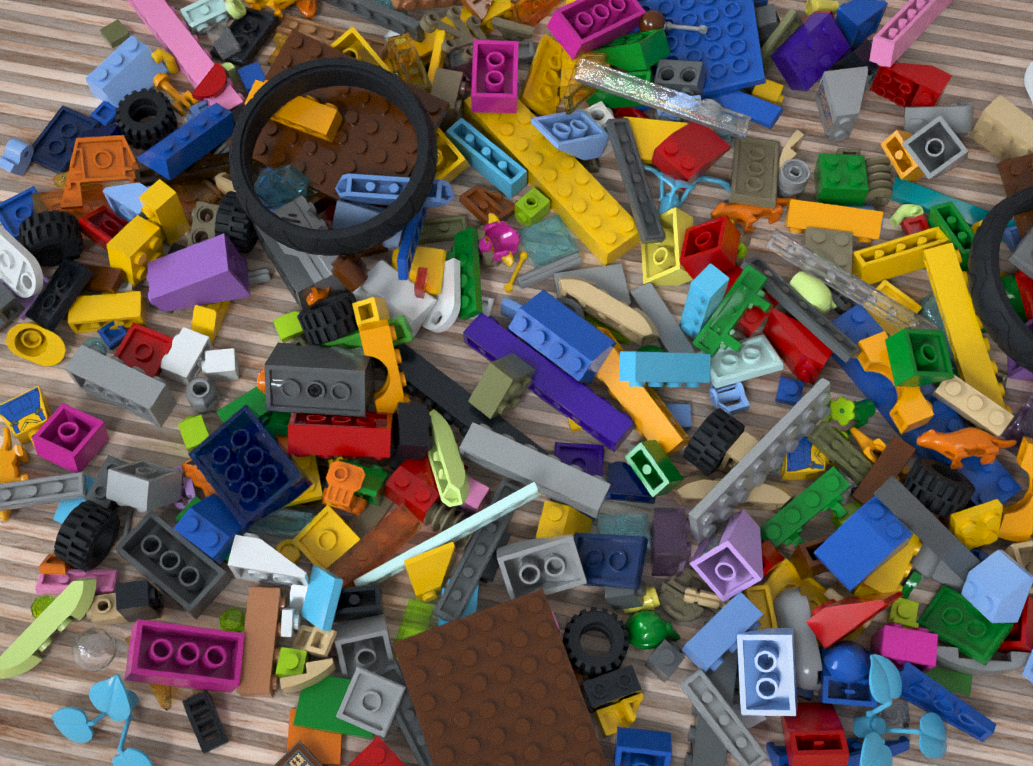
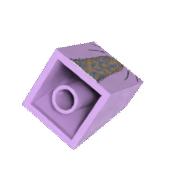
M744 509L732 515L728 520L721 522L717 526L715 533L710 538H705L699 544L690 562V565L723 602L763 579L760 527Z

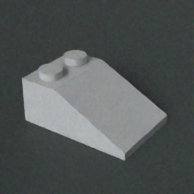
M572 534L522 540L497 548V560L510 600L540 589L544 590L546 596L587 583Z

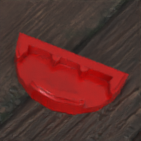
M217 62L193 91V99L204 101V99L211 97L217 98L225 91L227 75L223 66Z

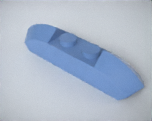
M345 174L342 175L335 189L342 199L366 204L391 205L402 193L410 178ZM434 179L432 188L428 192V197L422 207L448 205L455 197L449 182Z

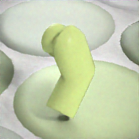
M903 204L890 217L889 222L897 227L904 219L923 215V208L920 205Z

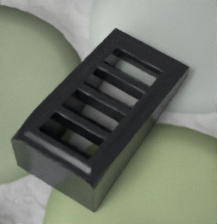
M207 690L182 701L203 754L229 743L212 696ZM206 702V706H203L195 711L193 710V707ZM210 712L211 716L197 721L196 717ZM212 722L215 723L214 727L203 732L200 729ZM216 732L219 733V737L205 742V737Z

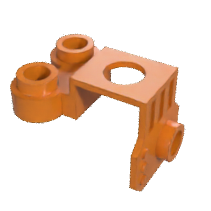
M338 460L331 463L326 476L329 486L324 488L322 493V504L347 511L351 514L361 515V512L365 511L368 501L357 497V495H354V492L361 489L365 478L363 469Z

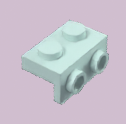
M199 0L180 9V13L192 34L205 33L211 26L224 24L231 17L225 7L224 0Z

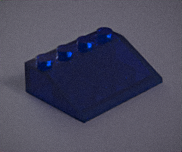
M244 405L188 454L243 528H247L291 503L313 485L312 481L293 457L288 454L286 448L260 415L248 405Z

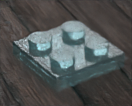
M559 214L518 231V234L521 236L519 239H521V243L535 269L572 253H579Z

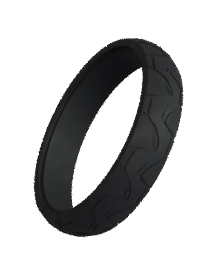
M339 57L303 62L280 72L258 89L242 110L231 136L232 143L229 147V167L233 188L236 191L235 194L239 203L252 222L268 236L286 247L312 255L340 256L361 252L385 242L396 235V232H400L412 221L425 203L435 178L438 159L437 139L433 123L415 92L399 77L386 69L365 61ZM352 86L375 92L391 101L404 113L417 135V158L409 182L398 198L380 214L365 222L333 230L302 227L288 222L272 212L256 194L252 180V157L257 139L274 113L297 96L323 87Z
M1033 186L1006 197L996 204L983 219L981 226L977 228L969 252L968 285L975 311L991 339L1013 361L1033 373V332L1021 320L1011 305L1002 283L999 268L1000 243L1008 223L1015 215L1033 211Z

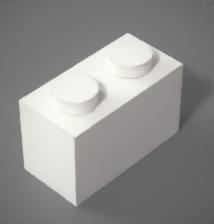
M183 327L180 334H176L169 353L165 354L162 358L160 368L165 377L188 386L193 379L197 378L202 369L201 362L205 360V351L213 349L210 338Z

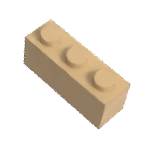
M956 375L950 380L942 381L932 393V396L981 430L996 438L1001 435L1014 417V415Z

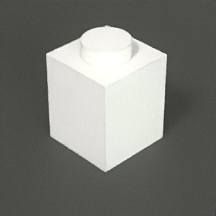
M234 348L205 351V360L201 362L203 375L206 374L214 382L239 380V361Z

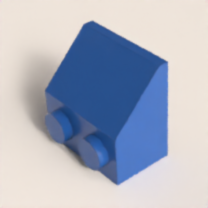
M851 0L847 4L843 3L838 8L835 22L850 47L877 31L888 5L886 1Z
M213 493L190 507L175 525L174 529L221 565L231 552L235 535L243 536L253 523Z
M617 726L613 766H670L672 756L671 733Z

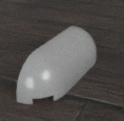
M800 587L788 588L780 592L773 602L778 628H794L797 687L804 690H819L821 682L818 680L817 671H822V662L816 635L806 623L807 620L812 618L806 595H800Z

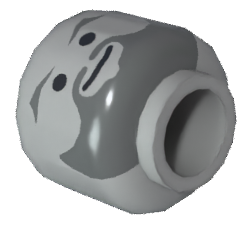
M198 377L188 384L186 397L194 410L204 413L210 412L218 406L220 392L215 382L210 378Z

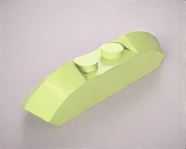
M433 409L428 414L431 415L429 436L433 438L432 449L427 452L441 501L449 507L461 505L469 495V478L458 451L457 441L449 424L442 415Z
M78 578L71 582L0 656V679L21 675L42 661L38 649L43 652L54 641L51 636L57 630L62 632L72 622L69 618L70 616L78 620L84 617L92 604L97 579Z

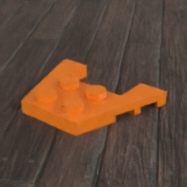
M124 135L76 138L64 194L61 200V209L83 208L81 184L129 181L130 184L137 183L134 170L139 169Z

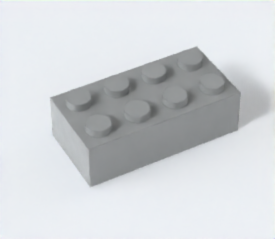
M81 344L65 368L79 389L159 427L163 426L177 404L165 380L158 376L153 378L147 376L145 371L139 367L133 366L130 368L115 356L109 358L94 346L88 348Z

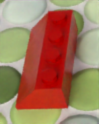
M292 412L288 424V454H294L296 457L319 455L322 458H333L334 456H345L347 459L370 457L373 460L390 458L392 413L367 412L365 417Z

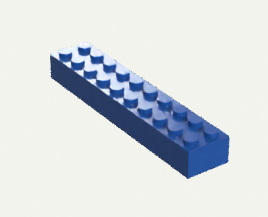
M860 303L831 321L856 345L859 341L884 331ZM834 352L831 356L863 394L874 403L875 408L903 441L916 448L914 454L918 458L933 459L951 466L952 461L933 449L921 447L916 443L918 437L932 429L936 432L951 433L968 428L954 410L932 396L936 389L931 384L922 385L920 388L924 398L931 403L934 416L927 424L901 434L889 414L897 402V391L893 383L880 373L865 372L857 358L845 363ZM971 456L961 459L963 467L955 469L968 478L975 487V492L965 509L998 499L1004 505L1022 488L997 459L993 463L981 465L980 459L983 457Z

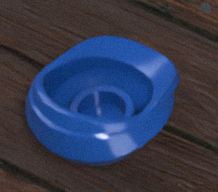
M851 640L838 641L831 645L824 654V662L828 672L834 679L840 682L856 683L870 672V656L866 649L857 642Z

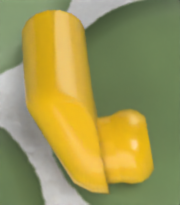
M155 49L156 51L151 54L153 61L157 64L161 63L162 60L165 62L170 74L179 72L175 57L164 49Z

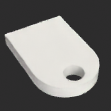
M0 226V280L22 298L37 295L43 287V273L38 261L7 230Z
M455 258L445 261L441 294L433 296L437 301L422 324L424 328L432 332L440 333L450 328L456 321L460 311V261ZM442 315L440 322L437 324L439 317Z

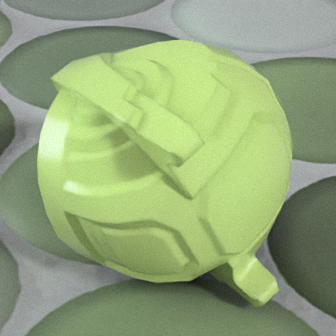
M801 271L790 281L789 284L824 316L830 308H836L829 288L819 279Z

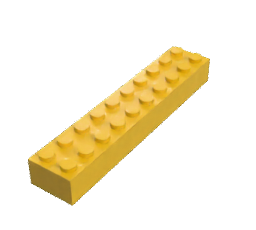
M471 96L463 101L464 117L482 135L527 171V184L531 188L535 187L550 200L551 210L604 266L610 265L641 242L635 220L574 156L558 150L530 122L531 118H534L535 115L518 98L517 114L472 112Z

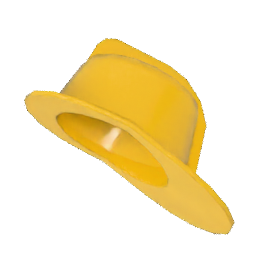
M20 323L13 326L7 333L6 343L9 350L13 354L38 365L54 366L60 363L65 356L66 348L60 336L45 329L38 323Z

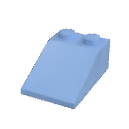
M583 109L534 117L530 121L558 150L582 160L601 157L609 138V134Z

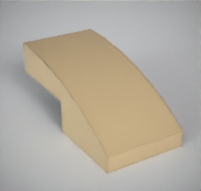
M798 129L789 138L782 151L778 163V175L785 161L796 158L797 153L795 151L800 147L804 134Z
M301 624L291 649L307 651L310 656L327 657L338 632L332 629L331 631H323L316 626L310 627Z
M333 658L307 662L306 674L280 678L283 693L289 694L300 691L329 676L336 669Z

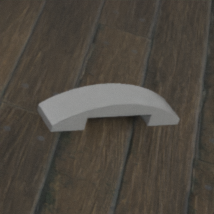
M937 646L936 664L967 675L993 676L1013 672L1024 667L1030 653L1010 651L1002 657V661L990 660L985 666L974 659L959 658L957 647Z

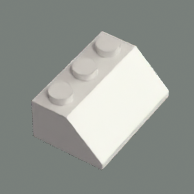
M381 260L368 271L366 281L355 291L351 292L354 294L357 302L371 297L386 299L390 319L405 315L414 335L417 334L437 299L410 279L399 280L398 270L384 260Z

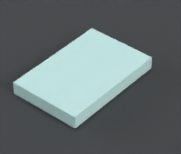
M764 334L740 340V343L745 344L740 353L735 352L730 347L726 350L720 348L713 358L710 357V380L715 389L783 370L782 360ZM703 351L698 352V354H706Z

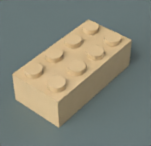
M999 95L983 110L969 136L1002 161L1032 154L1033 119Z

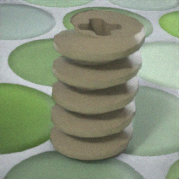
M887 157L868 158L865 160L869 191L864 204L883 207L888 204V199L893 195L891 190L892 183L890 182L892 179L890 175L891 168L889 167L890 159Z
M436 502L426 514L423 524L426 526L431 524L432 531L439 530V533L460 523L463 520L464 513L461 512L455 516L456 507H452L447 511L445 503L439 505ZM475 532L456 541L455 547L460 549L464 546L463 552H465Z

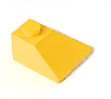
M417 246L408 279L431 296L441 294L447 252L442 249ZM400 248L393 250L391 266L398 270L397 257Z
M453 542L404 560L406 573L417 602L422 600L430 602L436 599L438 594L442 593V587L445 586L456 562Z

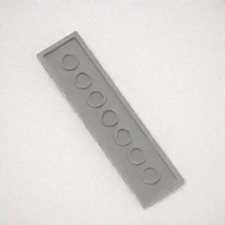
M821 378L688 514L692 538L700 544L705 538H710L715 533L717 526L722 521L730 518L733 509L739 503L743 504L756 486L759 487L763 484L767 474L772 469L776 470L788 453L795 451L799 441L804 436H809L820 420L826 419L831 411L829 381Z

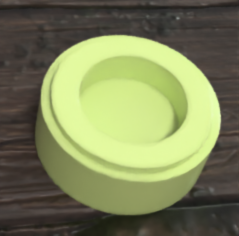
M240 0L225 1L227 11L235 19H240L246 14V8Z

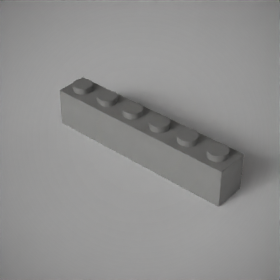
M472 422L459 447L460 457L521 485L527 486L535 482L540 486L543 495L594 518H597L609 493L611 484L607 483V480L599 475L591 476L585 473L579 466L573 464L569 466L562 463L554 455H544L538 452V449L532 445H522L516 442L510 435L495 433L492 428L485 424L478 425Z

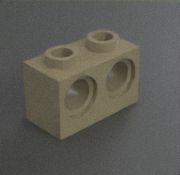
M197 201L196 207L192 209L191 213L192 227L186 235L187 247L200 243V239L204 234H208V239L215 237V220L219 205ZM213 211V219L206 222V214Z

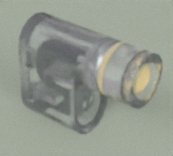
M894 701L891 706L876 714L884 719L886 726L903 725L904 728L909 727L910 713L907 701Z

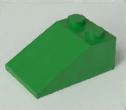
M664 28L624 34L588 52L590 57L629 72L637 70L649 71L652 69V65L659 64L660 59L671 54Z

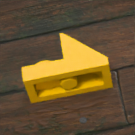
M230 300L202 306L195 305L191 330L208 336L213 344L231 305Z

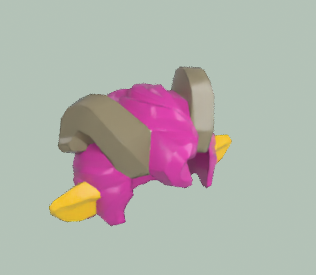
M489 213L488 223L481 225L477 229L478 249L482 254L481 261L485 267H498L501 261L505 262L507 267H511L514 263L513 255L518 251V245L521 242V239H519L521 236L518 234V231L511 228L506 222L499 221L494 213Z

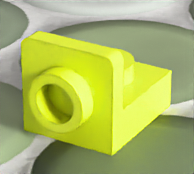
M899 598L889 607L887 623H898L903 625V628L911 630L918 628L919 623H916L919 603Z

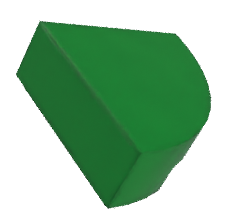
M913 571L902 585L903 589L901 592L903 596L901 598H909L914 587H917L922 579L920 574Z

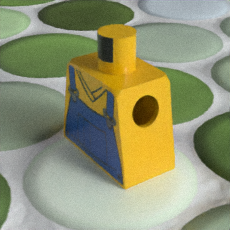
M39 386L0 404V417L22 444L31 441L34 446L32 437L52 416L47 397Z
M804 436L799 441L795 451L788 453L783 458L781 463V481L818 479L825 472V466H837L807 440L809 436Z

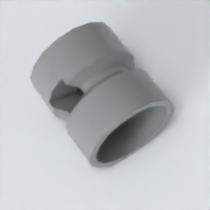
M790 159L783 163L777 180V195L779 197L789 198L796 196L799 199L802 196L810 176V168L805 162L798 159Z

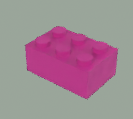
M474 40L471 89L472 112L517 114L519 41Z

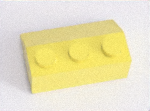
M675 207L658 215L666 239L662 243L642 244L641 242L644 285L651 282L653 286H679L693 280L679 262L686 228L693 227V217Z

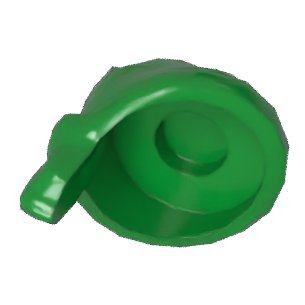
M652 611L635 612L628 618L624 627L625 630H628L630 645L640 650L654 649L664 639L666 640L667 637L672 641H677L681 638L669 621H665L658 613Z

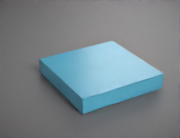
M313 565L301 616L319 629L331 631L343 579L322 566Z

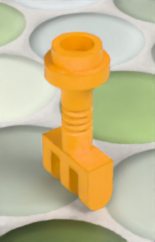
M158 73L153 78L154 87L157 90L164 89L175 100L171 105L180 116L186 114L182 106L187 111H190L191 105L188 101L193 105L199 103L198 100L193 99L189 91H186L183 95L179 93L169 83L170 77L167 74Z

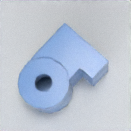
M12 138L6 144L3 156L0 157V167L10 173L24 176L34 152L33 147L18 138Z

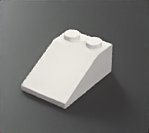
M244 533L243 536L235 535L227 565L237 579L291 588L292 584L308 586L309 578L306 572L259 539V536L251 533Z

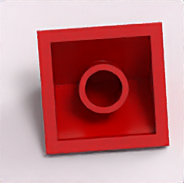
M105 205L81 217L79 220L81 233L106 251H108L107 243L129 223Z

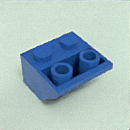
M820 647L822 671H819L821 687L818 690V701L829 704L877 708V701L873 698L870 691L869 673L856 683H843L834 679L828 672L824 662V654L828 648ZM867 651L870 656L874 654V651Z

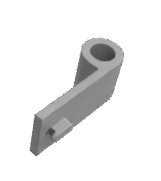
M960 101L951 103V106L905 107L904 131L915 134L941 115L956 136H966L973 129L974 103Z
M922 543L916 556L913 555L910 561L913 564L910 574L915 571L922 576V580L925 577L933 578L962 592L965 582L926 544Z

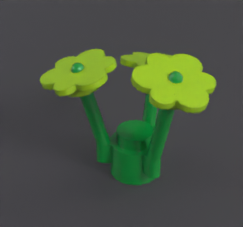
M839 397L838 401H833L830 398L831 411L824 420L829 423L831 418L838 420L839 424L843 426L849 424L850 420H858L852 426L858 429L868 424V418L875 415L876 408L870 399L857 402L846 401L845 397ZM834 427L849 442L848 436L852 434L850 432L851 428L844 432Z

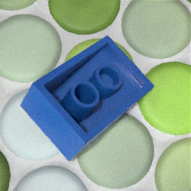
M874 496L849 517L813 554L851 592L907 546L913 533Z

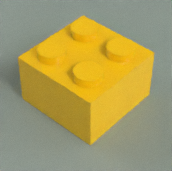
M139 215L134 217L107 243L110 267L122 269L126 273L124 282H129L135 287L140 281L147 278V263L164 256L161 228Z

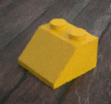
M545 500L535 539L572 534L574 538L575 532L590 533L593 520L570 506Z

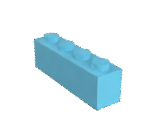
M460 118L446 131L447 138L464 156L469 165L508 198L512 199L526 186L527 171L463 118Z
M711 263L691 282L679 324L682 331L687 336H692L693 338L698 336L723 300L730 279Z
M620 351L619 381L629 382V387H644V382H648V387H663V382H667V387H682L683 382L685 387L700 388V383H710L711 354Z

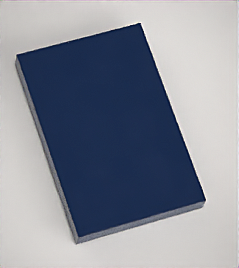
M62 105L32 144L34 152L31 162L64 177L70 168L76 138L94 137L102 127L100 122Z
M575 532L574 542L587 583L583 585L640 590L648 545L646 537Z

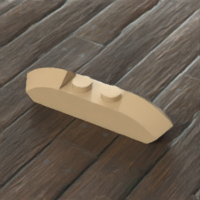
M571 276L558 277L561 298L566 297L574 300L582 307L584 313L640 346L649 345L661 338L653 321L640 309H632L626 302L618 301L611 297L607 291L597 289V284L592 281Z
M707 475L686 477L670 492L680 506H696L723 478L709 480ZM765 479L761 486H756L750 492L748 499L743 504L739 503L734 509L780 511L793 499L795 494L781 484Z

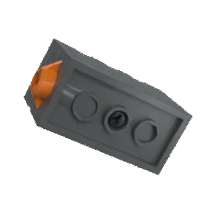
M278 342L264 364V368L259 372L257 379L258 389L266 396V411L365 417L373 393H375L374 357L364 355L363 347L345 349L343 346H332L325 348L319 345L296 346L295 343Z

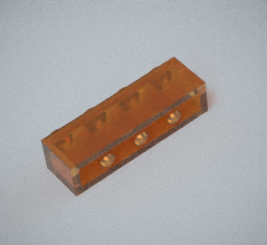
M402 503L332 563L327 570L343 579L342 588L354 587L353 580L379 567L421 530L419 520Z

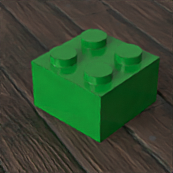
M819 153L814 169L817 203L845 207H863L869 191L865 156Z

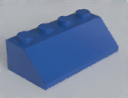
M214 103L143 152L137 159L171 181L178 174L231 137L235 127L233 113L218 103Z
M545 290L539 292L520 307L508 326L511 331L579 382H592L617 343Z

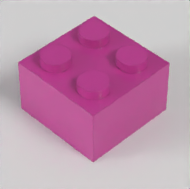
M65 403L60 405L32 437L38 456L74 473L82 472L109 440L104 421Z
M887 623V625H884L871 637L870 651H874V654L890 660L898 670L907 661L925 674L936 666L938 634L929 633V630L925 628H913L911 630L903 628V625L898 623Z

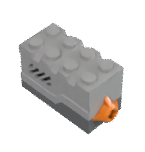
M303 195L272 211L293 224L311 229L328 230L324 220H318L315 216L317 211L311 201L307 203ZM254 224L260 245L301 311L322 299L348 291L331 272L333 268L331 263L338 256L312 255L291 249L275 241Z

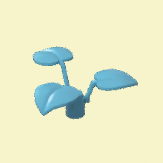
M642 163L645 170L653 172L660 179L659 201H661L658 214H662L675 207H682L684 200L690 191L695 189L696 186L694 185L697 182H714L730 193V184L724 180L701 175L693 184H690L683 180H675L672 177L665 176L659 168ZM664 181L672 187L671 193L666 192L665 196ZM679 188H687L680 200H678L679 195H675V191Z
M871 654L870 691L873 698L882 705L871 711H866L867 716H857L853 721L855 735L859 738H865L859 766L893 765L891 750L888 746L884 745L885 739L880 737L885 732L920 735L919 749L926 757H942L947 750V733L941 717L936 713L928 712L921 717L920 730L886 727L884 719L875 715L891 706L892 699L900 697L902 680L898 669L890 660L877 654Z
M119 674L97 682L90 688L89 698L92 704L102 711L93 720H88L86 713L76 707H64L52 715V720L58 730L65 737L76 743L89 742L94 736L91 726L95 725L106 715L116 722L125 720L118 746L119 754L112 759L113 766H154L152 760L143 751L136 748L124 749L129 725L134 718L131 713L138 705L139 698L133 691L126 689Z

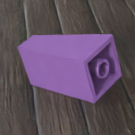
M224 233L147 263L148 298L151 304L156 305L162 312L251 296L246 258Z

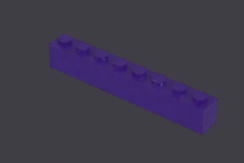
M481 313L463 332L464 343L490 362L514 353L534 368L535 372L531 377L533 382L528 390L565 417H569L581 426L584 431L614 453L632 432L634 422L626 412L616 410L608 399L598 397L587 384H580L566 371L555 366V363L546 356L543 357L537 353L536 349L530 344L519 340L510 329L505 330L501 327L494 317H487Z

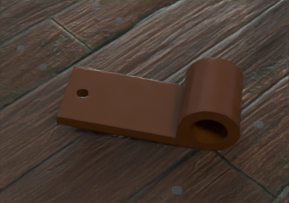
M362 251L346 254L344 257L340 255L331 263L333 266L331 272L350 292L359 288L368 278L367 265L361 259L363 256Z

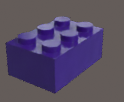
M813 13L770 57L791 90L808 91L823 76L824 71H828L848 51L850 46L831 13Z

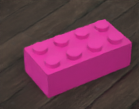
M576 0L555 10L547 27L571 59L574 60L636 29L639 26V19L646 11L637 0Z
M138 619L131 629L124 680L232 693L240 684L245 633Z

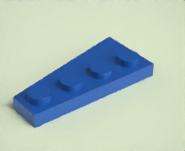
M906 661L898 670L902 680L900 698L926 712L936 713L946 723L981 742H984L994 733L997 724Z

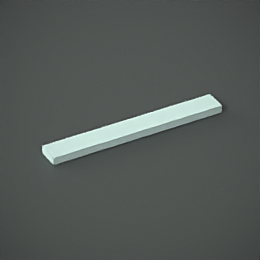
M533 482L353 580L355 586L379 584L405 570L404 560L447 543H455L541 496L543 492L540 486Z

